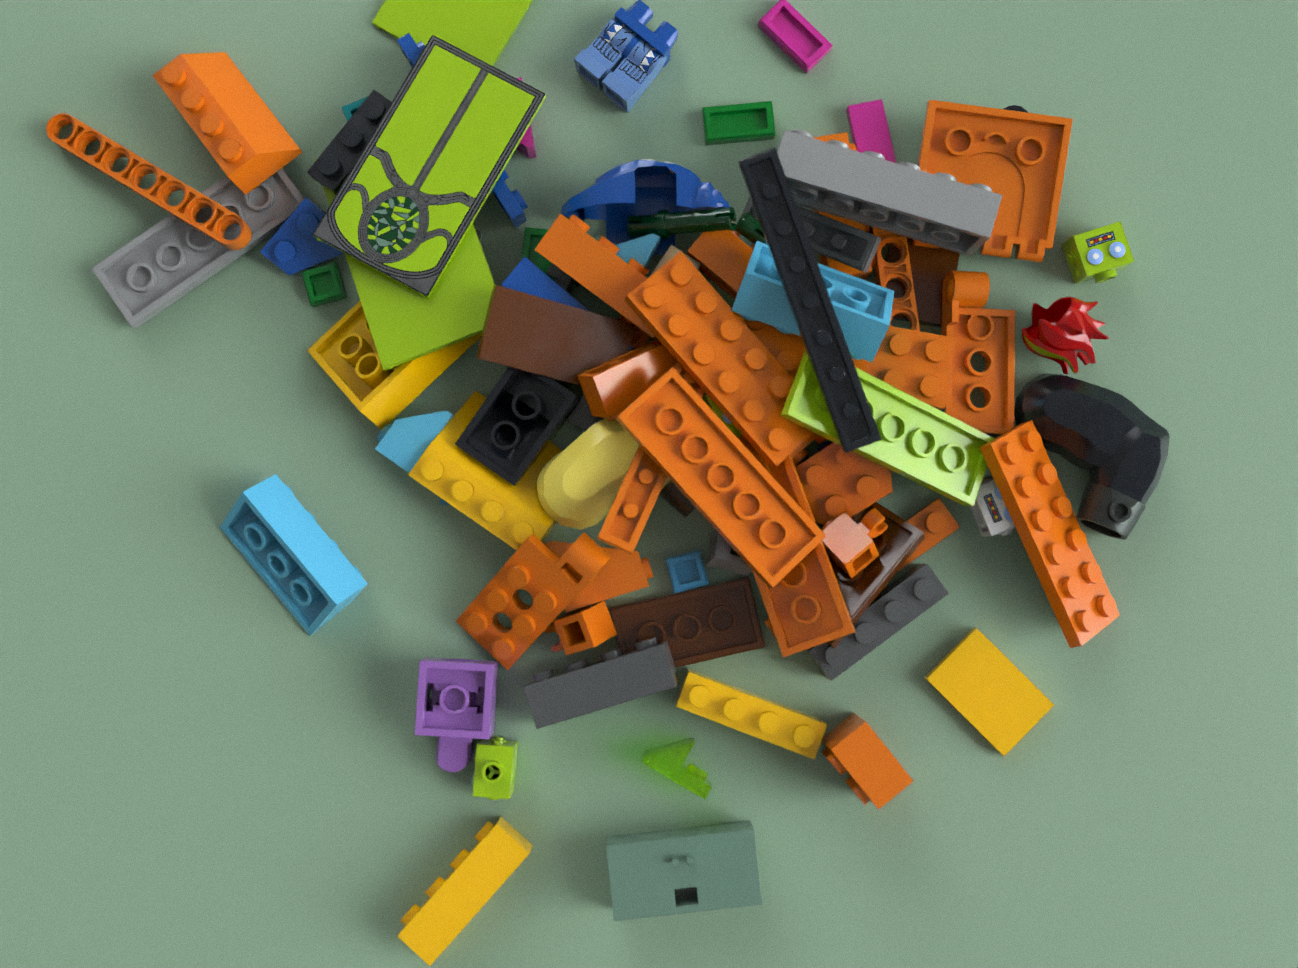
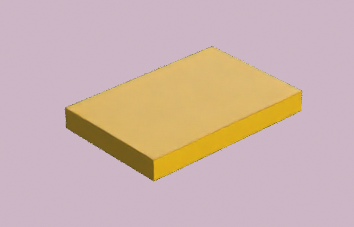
M973 628L924 677L1002 756H1005L1054 706L977 628Z

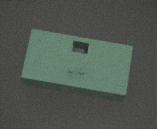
M750 820L607 836L606 852L614 921L762 905L754 829Z

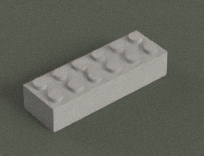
M784 130L777 154L796 204L971 256L991 237L1002 195L992 192L989 186L978 183L967 185L957 182L954 176L947 173H927L921 171L918 165L910 162H900L897 164L884 160L885 157L877 152H857L849 149L847 144L840 141L829 140L824 142L813 138L812 134L804 130Z

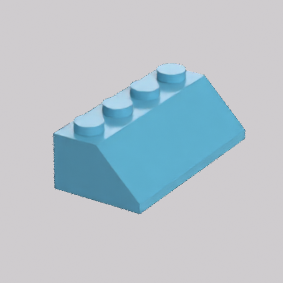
M756 241L731 311L739 313L747 320L760 321L774 326L782 333H793L801 336L768 245ZM817 263L851 357L856 360L864 359L873 362L890 326L894 291Z
M276 474L243 491L219 527L310 636L349 605L368 584L362 577L361 572L339 550L337 543L328 537L317 524L315 517L302 506L290 487L284 484Z

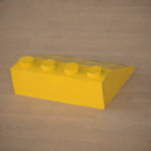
M359 301L307 351L355 407L382 430L385 425L400 414L481 337L482 333L392 369L384 370L361 301Z
M475 391L429 444L408 475L516 551L532 534L543 542L557 522L547 515L539 502L536 481L542 467L563 450L550 442L516 486L506 481L455 445L486 400L485 396Z

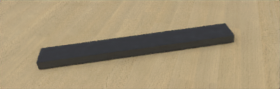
M771 148L738 161V166L843 453L880 441L879 431L776 148Z

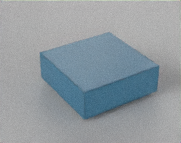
M700 550L665 559L674 594L709 585Z

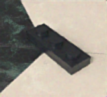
M373 90L307 171L311 178L336 195L392 102Z

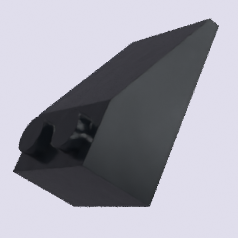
M508 367L455 445L516 486L564 425L580 398L554 379Z

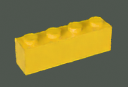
M688 668L675 700L676 707L814 760L827 724L819 718Z
M502 817L495 824H492L489 820L474 836L478 843L470 852L463 848L449 864L454 870L444 880L439 875L425 891L429 898L424 904L419 907L415 903L400 920L404 926L397 937L429 966L433 964L531 852L533 845Z

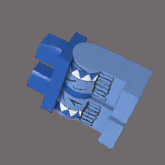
M641 0L635 2L627 11L620 7L615 13V17L606 24L592 44L586 50L583 48L574 58L576 71L600 91L603 89L604 94L627 113H629L662 68L670 61V50L678 38L677 29L668 22L663 21L654 33L646 27L653 18V11Z

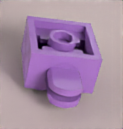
M426 657L419 662L415 735L437 736L436 761L438 766L444 771L458 772L464 769L472 759L473 739H490L494 734L498 661Z

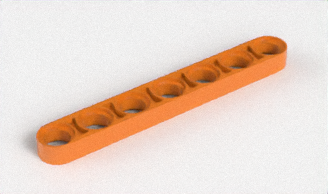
M59 113L48 121L46 125L47 136L61 149L227 249L240 250L250 242L252 237L251 228L239 215L69 114ZM65 125H73L71 135L65 139H59L60 129ZM93 141H100L99 151L94 155L87 156V145ZM121 157H127L128 164L126 168L120 172H114V162ZM147 174H155V183L148 189H142L140 186L142 178ZM176 190H182L184 192L183 200L178 205L170 206L168 203L169 196ZM204 207H211V218L204 223H198L196 220L198 211ZM232 224H239L241 226L239 236L233 240H226L224 237L226 229Z
M870 226V234L881 238L875 253L877 285L886 288L887 283L894 279L901 281L905 286L904 296L893 298L890 326H892L891 320L893 316L903 314L910 320V329L920 331L907 237ZM886 245L897 247L900 251L899 261L895 263L886 262L881 255L882 248Z

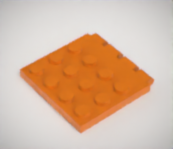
M929 100L927 102L918 159L920 170L931 174L947 173L954 176L957 182L967 185L974 183L987 185L992 189V192L1002 195L991 237L980 247L981 255L1010 258L1013 246H1017L1015 259L1041 263L1045 250L1053 248L1073 118ZM913 240L914 246L939 249L938 246Z

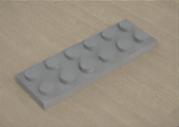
M283 168L247 195L228 176H225L202 192L205 196L239 215L250 226L252 237L246 247L240 250L227 249L170 214L91 268L130 326L137 329L277 232L304 200V197ZM204 207L200 209L196 215L197 222L204 223L208 221L212 216V208ZM239 224L230 225L225 231V239L233 240L237 238L241 232V226Z

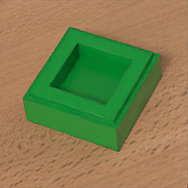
M336 262L301 272L308 299L313 308L347 298L339 266Z

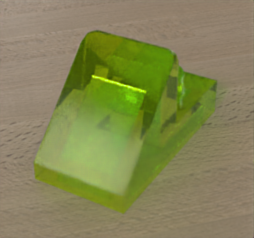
M694 737L644 751L641 756L642 763L704 800L712 789L711 781L707 779L709 773L691 762L688 767L683 765L695 744Z

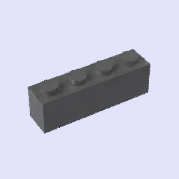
M917 564L879 593L853 625L855 633L844 636L835 648L824 643L806 649V652L823 675L832 681L949 593L928 564Z
M656 637L635 643L636 650L624 654L621 648H617L600 654L602 660L589 664L587 658L567 664L568 671L554 674V670L549 669L532 675L534 681L524 686V690L536 729L676 687L680 680L667 640L657 643Z

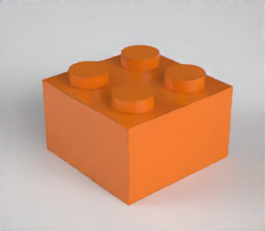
M854 712L822 738L823 744L827 747L822 751V754L840 775L847 772L850 777L845 780L846 784L864 805L871 801L879 810L913 782V779L868 723Z

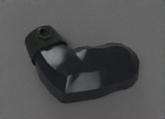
M1042 374L1029 381L1016 398L1014 407L1016 425L1032 420L1037 432L1042 437L1046 450L1059 454L1070 463L1089 471L1090 483L1085 485L1076 515L1078 522L1106 536L1126 540L1146 507L1144 505L1159 482L1168 456L1170 439L1168 431L1143 413L1126 397L1109 389L1062 374Z

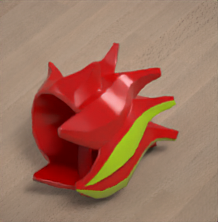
M1070 296L1061 297L1054 301L1048 309L1033 303L1031 314L1032 326L1021 329L1022 340L1025 346L1032 353L1060 364L1063 374L1068 375L1069 366L1073 373L1078 372L1077 357L1084 365L1096 363L1091 339H1109L1108 336L1098 330L1105 323L1093 319L1087 313L1097 305L1098 301L1084 302Z

